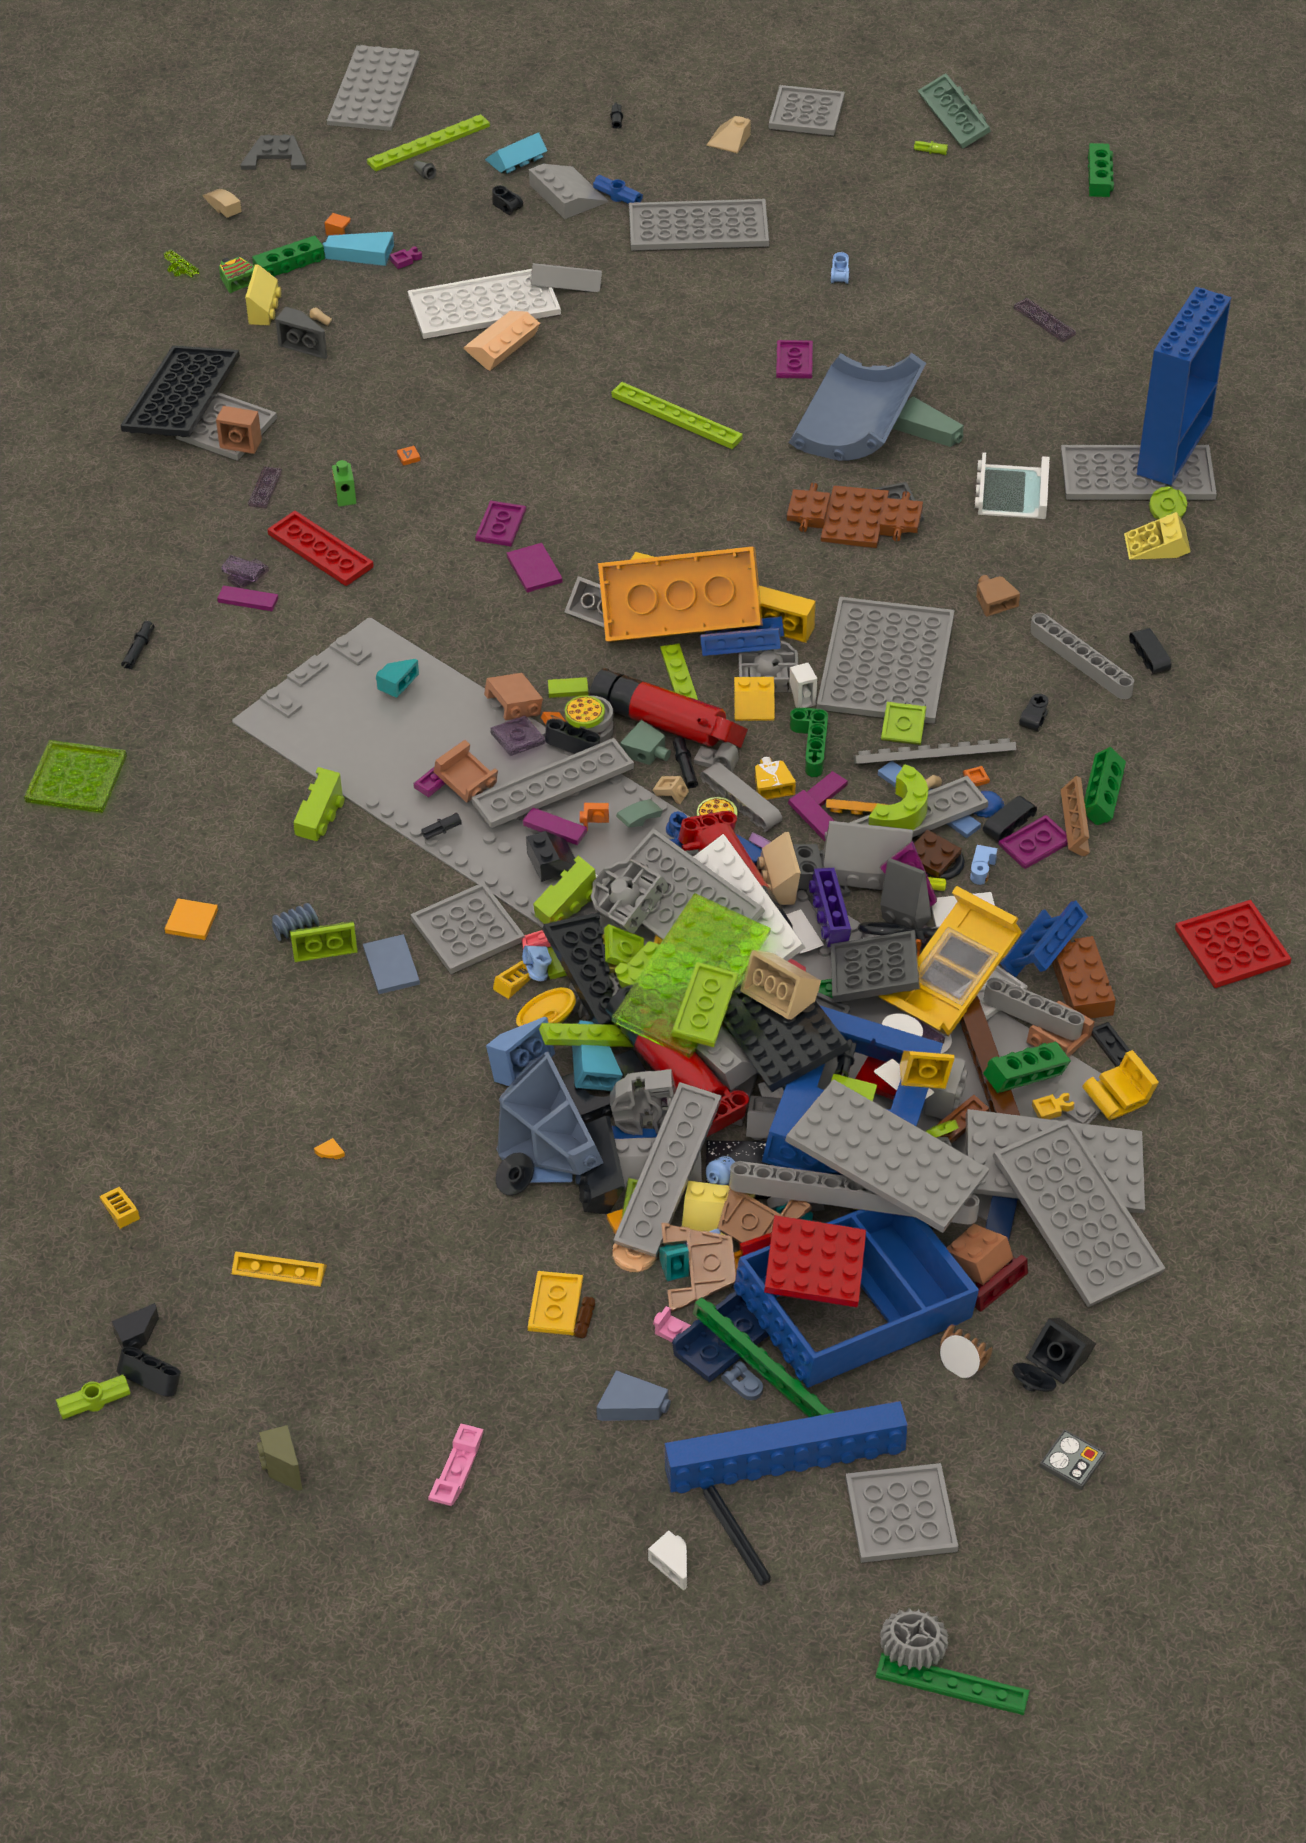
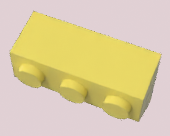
M256 264L245 297L249 324L270 325L271 320L275 319L278 298H281V287H278V280L260 265Z
M688 1181L682 1226L708 1232L717 1229L724 1203L730 1190L729 1186ZM745 1193L755 1199V1194Z

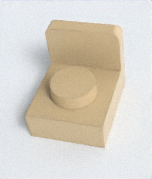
M662 776L653 788L656 796H672L677 804H681L689 792L681 776Z

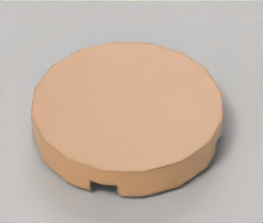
M617 1244L613 1245V1259L621 1269L629 1272L647 1270L654 1265L657 1259L656 1257Z

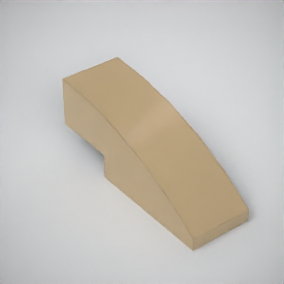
M217 189L203 195L210 205L226 218L242 212L240 200L227 190Z

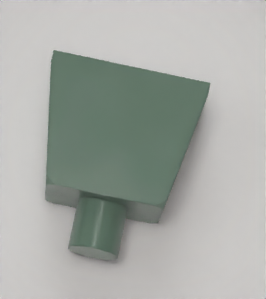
M642 720L620 743V746L632 760L651 765L656 758L667 761L671 755V750L665 748L664 734Z

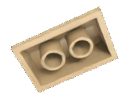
M784 832L762 848L761 856L757 858V868L761 869L762 877L780 905H795L801 872L789 832Z

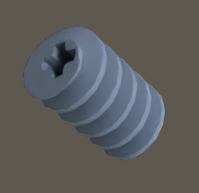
M305 903L303 908L297 906L295 911L289 909L288 914L281 912L280 917L278 915L272 917L273 931L278 941H281L282 934L288 939L289 932L297 930V928L304 929L305 925L308 928H312L313 922L319 927L317 914L309 903Z

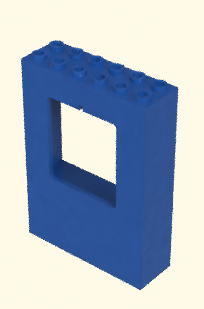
M1195 287L1156 346L1153 353L1137 475L1172 485L1210 425L1231 297Z
M820 1006L846 1041L852 1040L853 1043H856V1053L886 1062L893 1059L898 1064L901 1062L904 1050L941 1053L943 1046L941 1042ZM826 1063L786 1084L769 1130L762 1162L779 1167L843 1175L785 1141L786 1135L824 1091V1089L818 1088V1083ZM900 1080L892 1107L886 1110L917 1127L929 1088L903 1086Z
M860 1209L827 1224L866 1230L860 1286L888 1323L815 1352L776 1298L782 1295L764 1293L770 1246L740 1257L736 1270L737 1274L734 1283L736 1294L743 1298L748 1310L758 1319L760 1327L767 1331L773 1345L780 1349L784 1360L790 1363L795 1370L797 1378L803 1381L807 1388L942 1332L951 1324L956 1326L972 1318L979 1292L973 1281L927 1223L916 1217Z

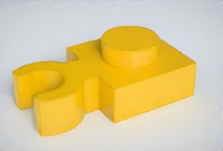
M1063 1093L1057 1099L1052 1094L1032 1100V1107L1038 1118L1053 1119L1060 1117L1062 1111H1072L1075 1103H1066V1101H1069V1093Z

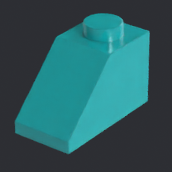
M410 659L387 663L376 674L377 689L397 698L419 675L418 660Z
M680 1243L659 1248V1260L667 1281L689 1276V1250L686 1245Z

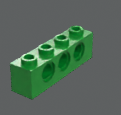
M1089 143L1088 178L1089 196L1110 197V191L1113 192V151H1110V144Z
M315 235L252 256L253 266L255 267V264L260 265L273 277L325 259L324 246Z
M1112 747L1095 754L1084 798L1086 816L1095 825L1107 823L1113 819L1126 761Z
M1055 1041L1048 1044L1043 1043L1034 1048L1028 1047L1016 1053L1010 1052L1005 1056L993 1057L988 1061V1066L983 1074L996 1092L1000 1093L1060 1076L1064 1073L1071 1060Z

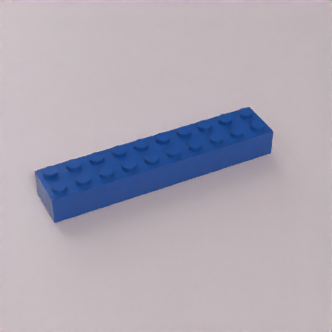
M898 1401L665 1443V1470L670 1491L686 1493L693 1488L701 1487L705 1489L721 1483L731 1485L738 1480H757L765 1475L780 1476L787 1471L793 1470L803 1472L809 1467L819 1466L825 1468L832 1463H851L859 1458L874 1459L881 1454L897 1455L906 1449L907 1422L901 1402Z

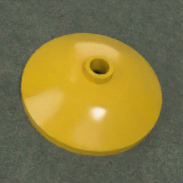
M554 988L545 991L523 1006L517 1015L516 1023L520 1027L542 1017H547L549 1023H563L574 1009L576 996L569 988Z

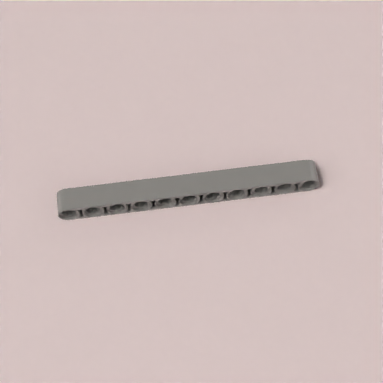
M743 1161L734 1162L730 1166L729 1186L736 1192L915 1217L843 1175ZM972 1194L952 1222L960 1224L975 1223L978 1218L979 1198Z

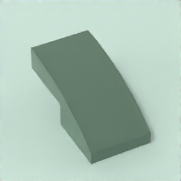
M651 799L627 806L619 811L616 817L628 828L643 826L646 819L661 817L663 810Z

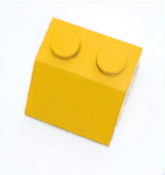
M734 677L735 721L774 720V677Z
M904 1050L900 1062L901 1085L946 1089L954 1062V1055Z

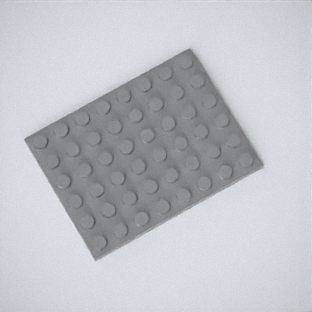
M839 597L816 709L884 718L887 702L926 706L924 723L935 724L955 610Z

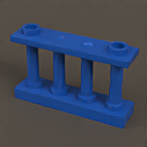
M782 616L762 618L763 626L705 632L706 634L700 637L702 654L707 656L781 649L780 637L784 636Z
M1077 901L1070 902L1060 916L1053 918L1045 909L1042 910L1000 964L1006 972L1015 978L1024 966L1034 963L1040 972L1047 970L1087 919L1088 915Z

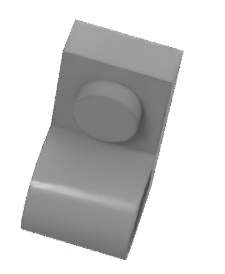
M728 742L722 743L718 750L701 746L694 758V764L709 768L719 762L733 772L739 760L738 749L735 745Z

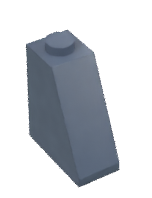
M616 1371L597 1406V1419L601 1421L659 1420L662 1413L666 1414L670 1407L671 1400L668 1399V1389Z

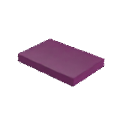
M777 340L776 378L812 379L813 341Z
M490 501L475 536V541L512 547L526 512V506Z
M542 543L506 553L510 564L527 593L563 583L559 571Z
M1045 815L1000 840L998 845L1020 866L1026 869L1067 846L1068 842L1066 832Z

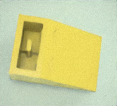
M1177 512L1124 533L1129 560L1177 558L1191 552L1185 525Z

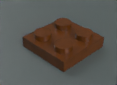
M928 829L914 843L925 871L937 878L949 868L961 855L962 848Z

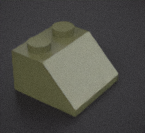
M288 1425L259 1432L261 1442L257 1443L262 1470L267 1469L270 1478L293 1489L302 1490L299 1466Z

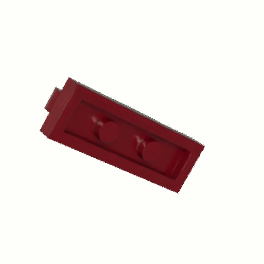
M1022 1254L1018 1258L1013 1256L1009 1265H1005L985 1285L976 1282L979 1292L975 1308L982 1312L1028 1274L1027 1258Z

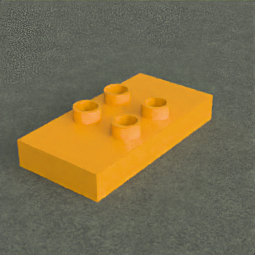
M755 547L598 563L605 639L607 642L763 626Z

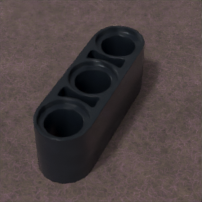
M1150 628L1130 632L1129 641L1135 646L1134 649L1137 654L1143 658L1142 662L1146 668L1151 670V675L1171 670L1170 657Z
M550 719L546 723L545 742L554 747L576 754L600 744V736L595 732L581 727L576 728L559 719Z
M1021 795L1017 796L985 822L983 832L999 842L1004 837L1011 835L1015 828H1020L1025 824L1029 817H1034L1037 812V806Z
M123 1347L121 1349L117 1366V1373L119 1375H124L125 1378L162 1396L171 1397L176 1394L181 1371L178 1368L135 1347Z

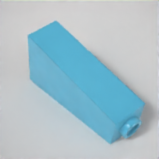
M393 232L329 235L326 242L323 243L325 259L386 266L389 254H391L394 247Z
M580 1020L578 1024H594V1023H593L592 1021H582V1020ZM572 1046L575 1087L612 1091L615 1083L620 1081L623 1074L610 1046Z

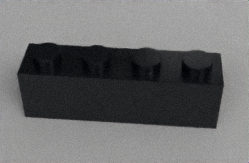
M604 1116L585 1124L604 1162L581 1175H576V1184L579 1186L580 1191L579 1200L583 1205L584 1212L610 1213L625 1188L610 1116Z

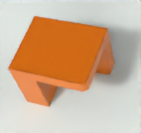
M332 213L325 221L326 235H345V227L351 222L350 218Z

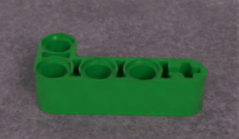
M794 708L790 712V729L796 733L808 734L805 773L810 777H818L823 773L828 713L823 709Z

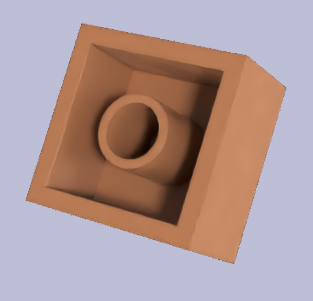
M229 406L222 407L216 418L220 448L255 454L262 441L258 411Z
M976 1224L969 1227L947 1247V1250L969 1278L982 1285L1013 1259L1006 1236Z

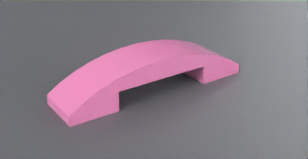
M460 1424L453 1440V1449L440 1478L436 1479L428 1497L430 1501L449 1506L455 1503L475 1460L482 1439L483 1429Z

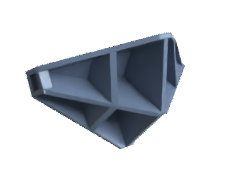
M549 1052L528 1062V1065L499 1098V1132L496 1150L501 1160H504L513 1153L520 1152L528 1155L535 1167L581 1175L603 1164L604 1162Z

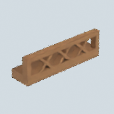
M1075 776L1061 789L1068 849L1080 856H1087L1090 853L1088 844L1089 831L1082 781L1080 777Z

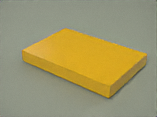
M537 1271L528 1331L574 1335L583 1275Z

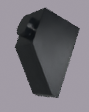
M153 1303L111 1321L114 1334L122 1348L135 1347L140 1350L142 1346L147 1345L159 1320L157 1306Z

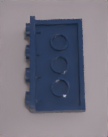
M736 1292L730 1293L722 1302L715 1306L717 1311L724 1317H728L739 1331L745 1332L755 1345H758L769 1336L767 1331L760 1327L756 1316L748 1310L743 1298L738 1296ZM699 1319L695 1320L682 1333L677 1334L672 1342L674 1356L709 1383L741 1358Z

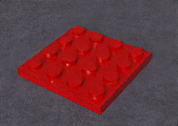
M1251 900L1178 922L1175 925V930L1214 988L1291 964L1292 958Z
M774 1215L764 1293L858 1307L866 1230Z

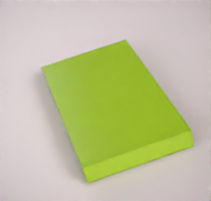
M696 962L671 1036L715 1047L739 973Z

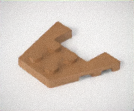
M729 1186L730 1190L724 1203L718 1230L725 1235L732 1236V1239L738 1243H743L771 1233L774 1215L800 1219L812 1209V1206L805 1201L790 1199L782 1213L779 1214L749 1195L732 1190Z
M661 1223L664 1245L687 1243L689 1250L691 1287L668 1290L671 1312L688 1306L701 1297H708L734 1285L736 1269L732 1236Z

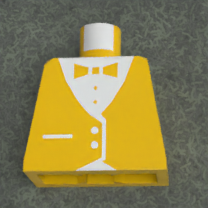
M770 757L762 758L760 764L755 766L756 792L766 800L795 795L796 781L785 763L781 760L772 762Z

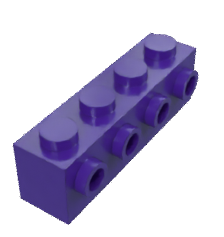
M835 868L814 869L812 880L809 881V892L813 893V907L817 908V922L822 926L821 937L825 939L828 948L833 943L849 941L851 926Z

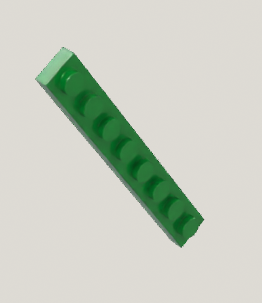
M702 1297L695 1302L693 1315L808 1417L835 1413L833 1410L827 1409L815 1394H810L798 1379L792 1378L780 1363H775L763 1348L757 1347L745 1332L739 1331L728 1317L721 1315L711 1302H707Z

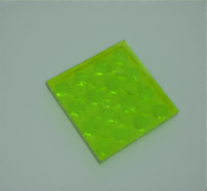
M49 740L25 793V802L103 813L127 757L126 750Z

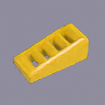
M523 961L496 976L493 990L509 999L532 979L529 973L523 974L519 971L522 968L527 970Z
M120 1187L99 1196L119 1229L140 1219L137 1208ZM116 1194L119 1195V1196H117V1197H115V1198H113V1199H111V1200H108V1198H110V1197H112V1196H114V1195H116Z

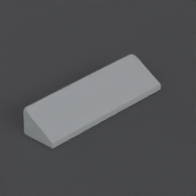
M533 263L530 282L534 286L599 292L602 271Z

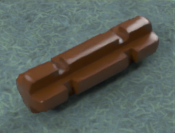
M586 1296L583 1298L582 1307L580 1308L577 1324L574 1329V1336L577 1338H585L587 1335V1328H589L593 1314L592 1310L595 1307V1299L593 1297Z

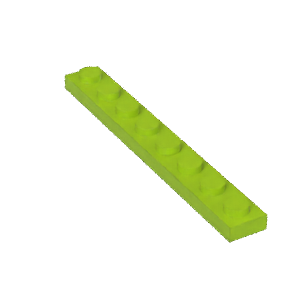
M481 114L458 124L368 158L367 164L375 172L488 128L490 127V122Z
M621 382L612 391V397L730 449H733L743 438L742 433L624 382Z

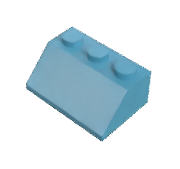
M538 132L497 150L485 160L500 173L504 171L509 173L516 170L515 166L517 165L523 167L529 164L531 159L536 161L543 158L542 154L547 152V149Z

